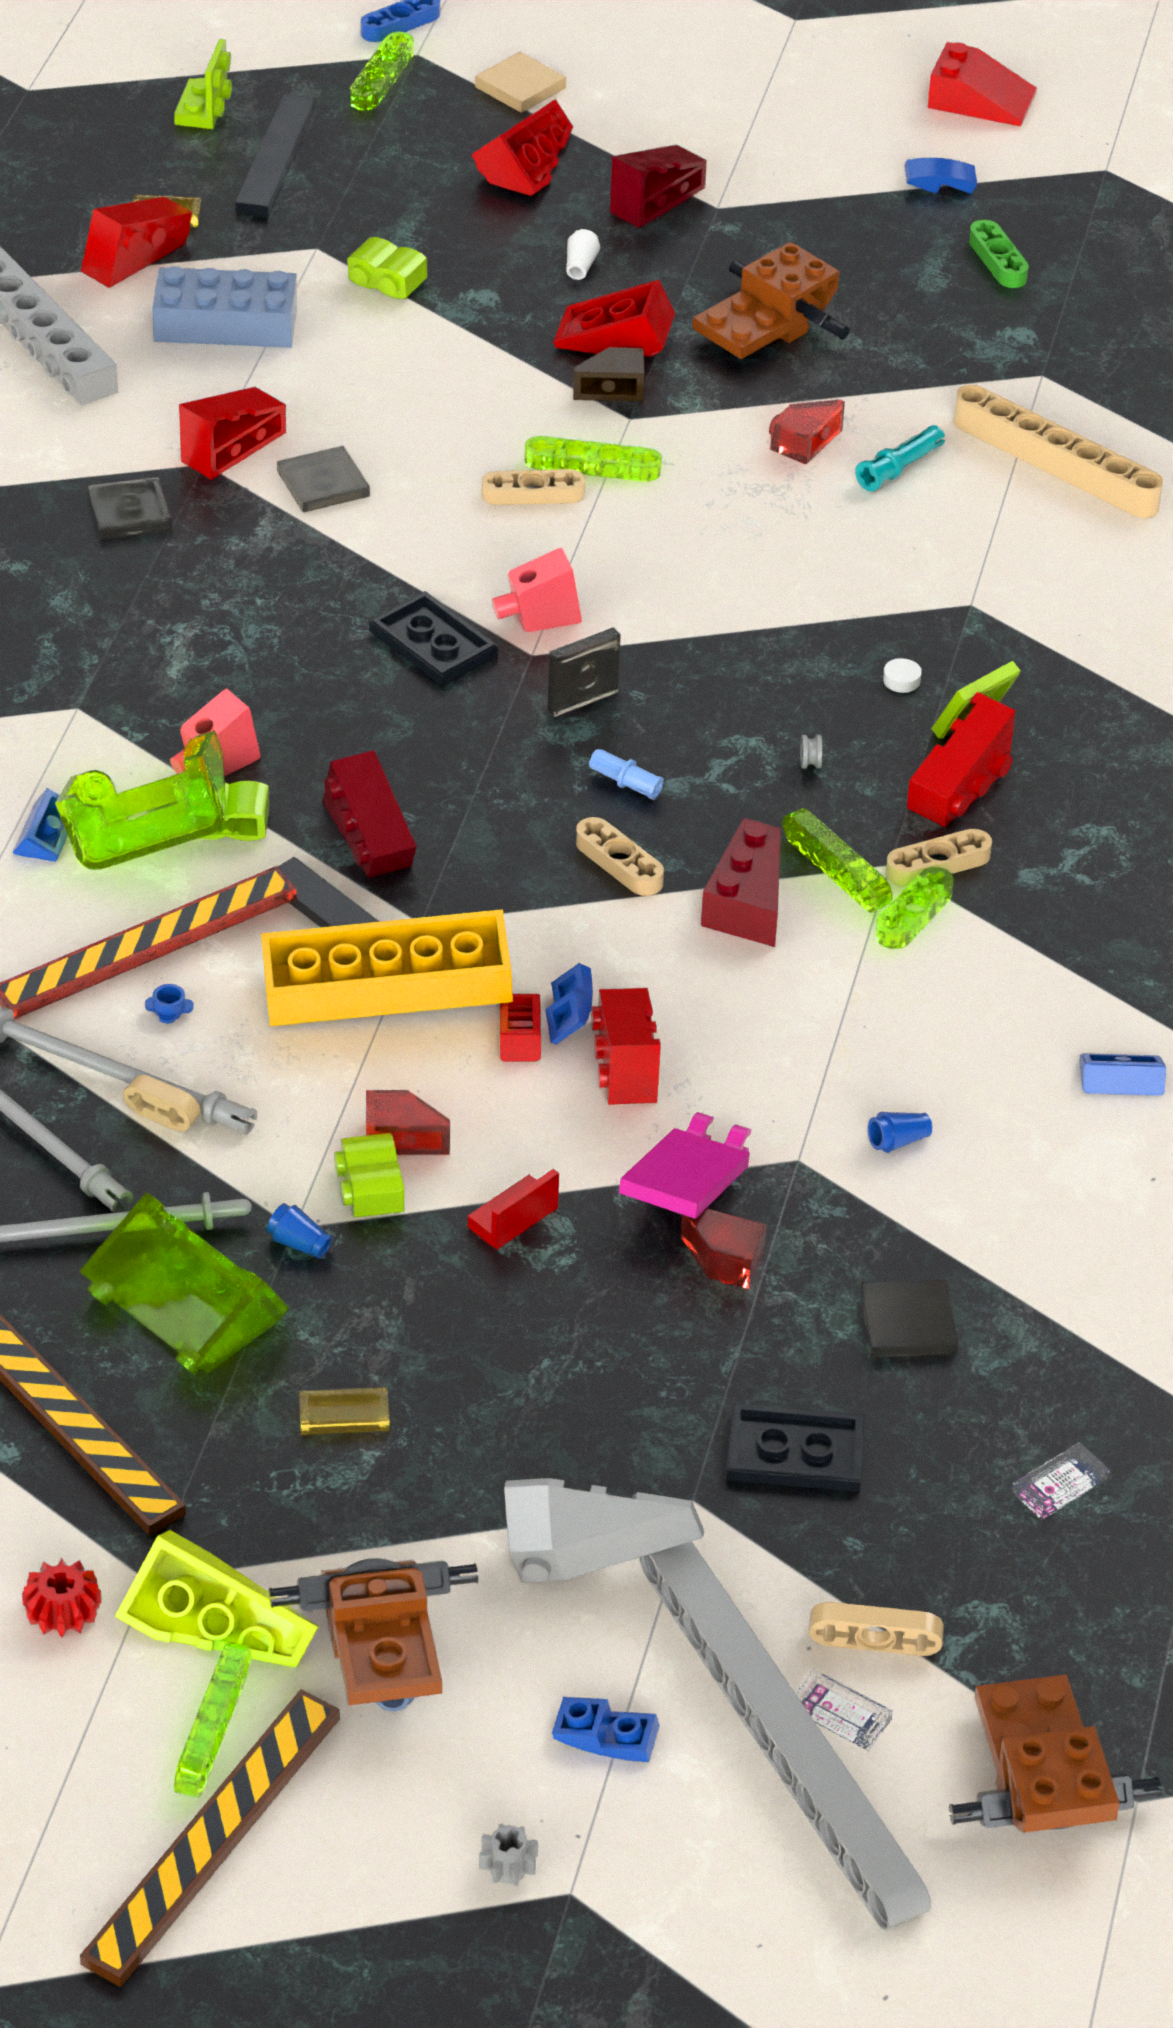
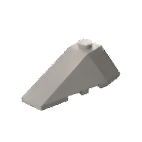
M552 1478L509 1480L505 1483L509 1554L522 1582L567 1580L698 1540L704 1536V1528L691 1500L640 1492L635 1493L632 1498L608 1495L606 1494L607 1487L596 1485L591 1486L590 1492L564 1488V1480Z

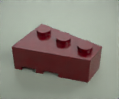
M677 144L612 156L610 213L638 228L643 227L705 188L707 160Z
M375 750L331 761L328 777L324 779L325 791L322 802L350 847L357 865L362 867L368 878L411 867L417 846Z
M743 818L703 890L702 927L775 947L778 918L781 828Z

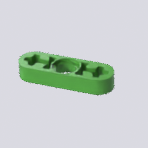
M990 220L973 222L970 227L969 244L1001 285L1009 288L1024 286L1027 282L1029 265L1001 227Z

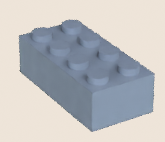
M177 266L159 267L152 307L154 342L292 348L297 312V273H285L283 271L257 272L246 269L234 271L216 270L214 268L187 269Z

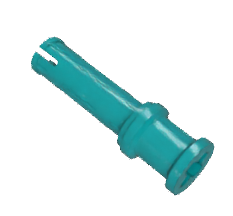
M931 425L896 448H884L876 454L874 459L858 463L855 469L858 483L865 490L873 492L879 489L885 480H893L899 477L905 466L945 443V440L941 439L945 437L943 430L937 425Z

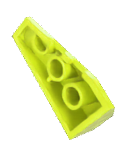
M171 1530L157 1536L115 1615L116 1618L155 1640L173 1641L210 1651L218 1650L239 1654L245 1658L291 1667L299 1665L319 1628V1625L289 1605L271 1608L269 1599L277 1597H270L267 1590L210 1552Z

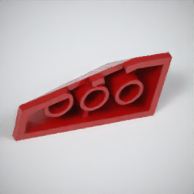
M555 99L471 154L475 161L478 171L485 176L490 184L531 196L550 183L552 179L550 175L551 170L559 162L557 156L559 151L565 148L573 125Z

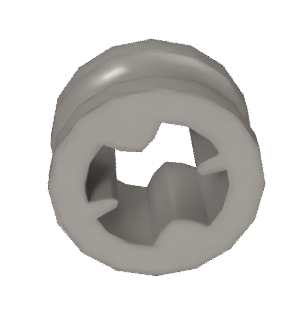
M816 734L813 739L808 738L807 735H801V769H806L810 764L814 765L816 769H821V734Z

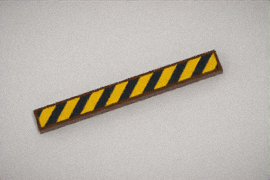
M0 1314V1381L149 1537L185 1516L186 1504Z
M300 1689L80 1954V1964L117 1986L122 1987L340 1720V1709Z

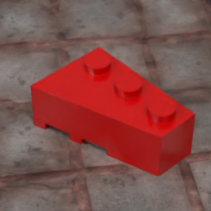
M164 196L93 209L81 272L108 288L116 285L185 245L190 232L193 212Z
M257 387L179 404L181 462L209 479H214L286 433V404Z
M976 692L971 699L973 708L965 720L956 718L950 726L951 730L955 733L945 746L942 747L936 744L909 781L907 809L943 827H946L957 816L961 817L978 796L982 797L986 794L990 785L999 777H1004L1008 773L1012 765L1013 759L1010 756L1016 710L979 692Z
M648 988L599 989L598 1006H591L592 1031L599 1030L600 1034L594 1036L595 1059H603V1063L598 1064L599 1088H606L608 1105L657 1103L661 1043L660 1039H654L653 1033H657L656 1021L651 1019L653 1009Z

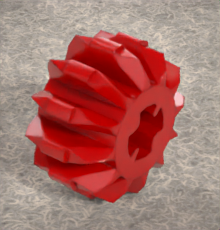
M62 1557L56 1566L43 1562L40 1572H29L27 1586L24 1587L22 1592L23 1606H25L26 1617L30 1625L39 1624L43 1635L55 1629L61 1638L68 1629H73L81 1634L84 1623H95L97 1609L100 1608V1603L102 1602L101 1590L97 1585V1577L94 1575V1571H84L81 1561L68 1566Z

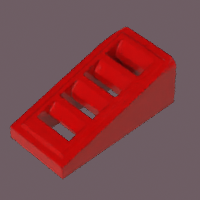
M513 994V1002L500 1003V1059L502 1061L536 1062L541 1059L540 994Z

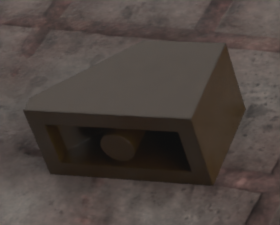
M608 347L574 367L573 400L643 401L644 348Z

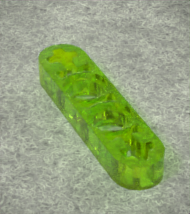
M393 32L384 38L350 87V104L352 107L358 110H371L380 104L414 54L413 36L406 32Z
M535 436L528 439L525 443L524 461L527 466L533 469H573L581 472L583 475L635 481H653L661 475L662 455L651 448L546 436ZM578 455L582 456V458H571L568 456ZM613 459L617 460V462H606L603 460Z
M800 808L783 817L782 827L790 843L866 911L874 913L892 903V890L884 876L809 810Z
M230 1641L225 1643L179 1759L174 1780V1792L198 1798L202 1795L248 1676L252 1658L251 1646Z

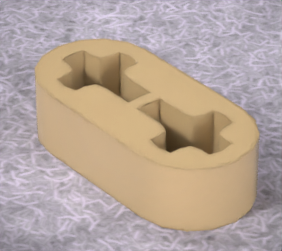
M144 1074L135 1077L123 1091L124 1101L133 1112L176 1131H186L201 1113L200 1105L191 1094Z

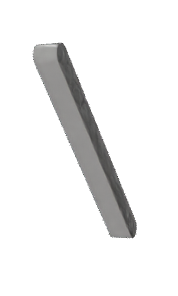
M691 1541L640 1557L641 1566L648 1581L877 1924L882 1929L887 1930L929 1912L931 1901L923 1880L693 1542Z

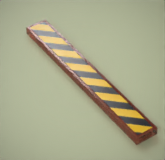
M278 866L272 867L0 982V1005L2 1008L7 1007L13 1010L14 1019L291 902L297 899L296 888Z

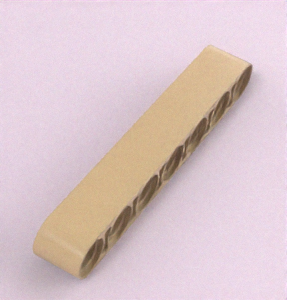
M969 384L957 390L954 424L960 430L1134 516L1149 518L1158 513L1163 478L1155 471L981 386Z

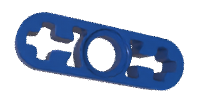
M402 0L368 13L361 18V37L370 42H380L433 22L440 17V0Z

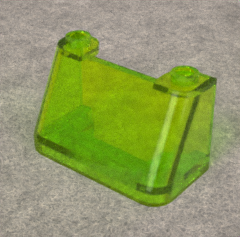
M213 730L190 739L185 746L183 754L186 766L185 772L117 793L110 776L102 771L91 770L71 776L55 805L80 864L88 869L100 870L218 831L226 817L223 751L216 731Z
M146 1192L79 1272L91 1283L86 1290L106 1306L112 1300L175 1349L179 1353L175 1360L193 1375H196L199 1370L208 1374L276 1325L289 1311V1307L265 1281L253 1272H248L246 1269L238 1267L192 1232L184 1222L178 1218L176 1219L171 1214L169 1215L163 1208L164 1205Z

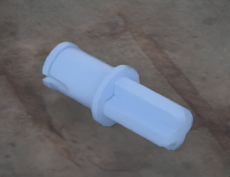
M598 749L594 751L589 761L591 769L616 780L617 786L620 788L627 786L651 800H655L663 788L664 778L636 766V761L632 759L625 761L605 750Z

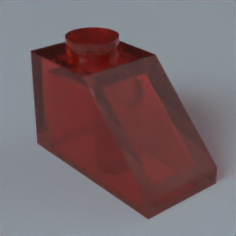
M836 399L790 404L781 414L775 415L770 423V450L807 465L843 430L845 401Z
M366 1090V1135L391 1132L396 1155H450L449 1118L409 1090Z
M706 1208L696 1219L682 1214L681 1239L708 1278L749 1289L764 1255L767 1225Z

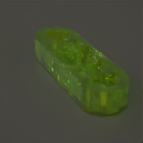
M939 867L924 869L879 915L876 926V940L878 943L890 949H900L907 946L951 900L954 884L953 875L948 870ZM916 904L922 906L924 910L911 911L905 906Z

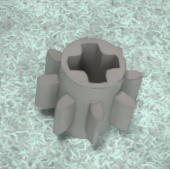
M499 1824V1828L493 1832L492 1836L483 1834L482 1852L479 1853V1868L482 1870L490 1869L492 1883H513L516 1886L525 1873L529 1875L535 1874L538 1841H527L524 1826L518 1828L516 1826Z

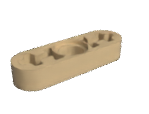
M573 469L493 471L485 474L482 478V498L485 502L492 505L576 503L585 496L586 478L581 472ZM532 485H534V486H540V487H542V488L530 489V488H527L526 486H532Z
M590 817L578 823L576 828V846L582 853L635 894L651 896L661 891L664 867L658 860L604 819ZM623 853L628 855L629 858L618 860L613 859L610 855Z
M967 829L894 849L887 856L886 877L896 885L909 886L982 866L990 860L992 838L985 831ZM942 854L947 856L948 859L943 861L934 860L930 855Z
M824 1602L817 1604L811 1610L809 1635L813 1641L824 1646L929 1656L937 1653L942 1648L944 1624L938 1616L929 1612ZM876 1626L885 1628L887 1630L876 1632L868 1630L866 1628Z

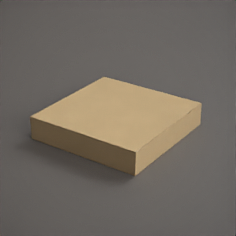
M518 52L476 75L475 87L522 113L565 89L566 77L522 52Z

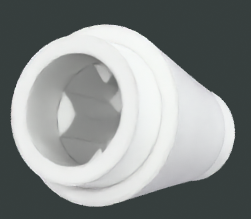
M585 229L577 230L568 238L566 272L573 279L580 280L586 276L600 251L599 239L592 231Z

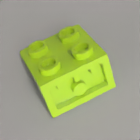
M226 39L218 40L205 71V78H189L174 113L175 125L213 129L217 118L223 116L225 99H230L232 92V81L227 79V72L231 66V52L226 51Z

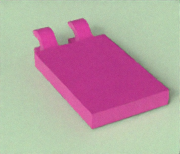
M697 1112L692 1117L686 1131L674 1128L620 1178L619 1193L696 1219L748 1168L750 1152L749 1148L744 1147V1142L751 1134L752 1129L735 1124L730 1129L725 1143L722 1144L711 1140V1136L706 1134L707 1128L713 1122L714 1117Z

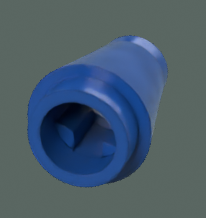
M879 1112L876 1117H872L868 1122V1138L874 1149L889 1153L923 1138L930 1137L932 1134V1122L927 1113Z
M282 1203L275 1210L266 1228V1231L273 1235V1241L311 1256L313 1255L318 1259L325 1255L333 1239L297 1205L289 1206L286 1203Z

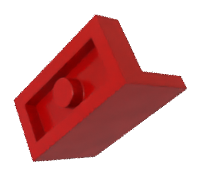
M552 1169L537 1180L530 1174L469 1214L468 1228L493 1248L499 1249L558 1209L559 1172Z

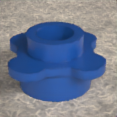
M164 984L157 987L153 991V997H149L145 1001V1009L157 1014L159 1021L165 1024L175 1022L183 1013H190L194 1009L193 1001L185 999L184 990L175 984Z

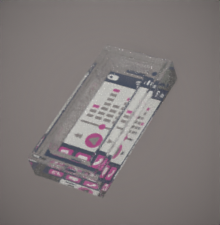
M1079 1442L1013 1482L1012 1493L1037 1517L1043 1520L1108 1480L1109 1469Z
M812 1668L795 1690L796 1695L817 1725L866 1751L870 1750L892 1720V1709Z

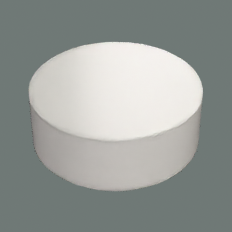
M899 658L891 660L884 667L883 682L889 689L895 692H911L920 685L921 667L909 659Z

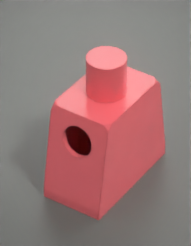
M562 547L510 570L508 580L511 593L491 599L498 620L516 614L524 631L527 632L582 622L573 569Z
M227 688L220 692L182 725L180 732L185 749L170 758V763L175 772L182 778L196 770L206 780H220L260 759L261 755L250 708Z

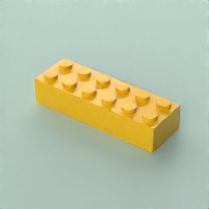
M503 909L261 933L270 1026L513 1002L512 970Z

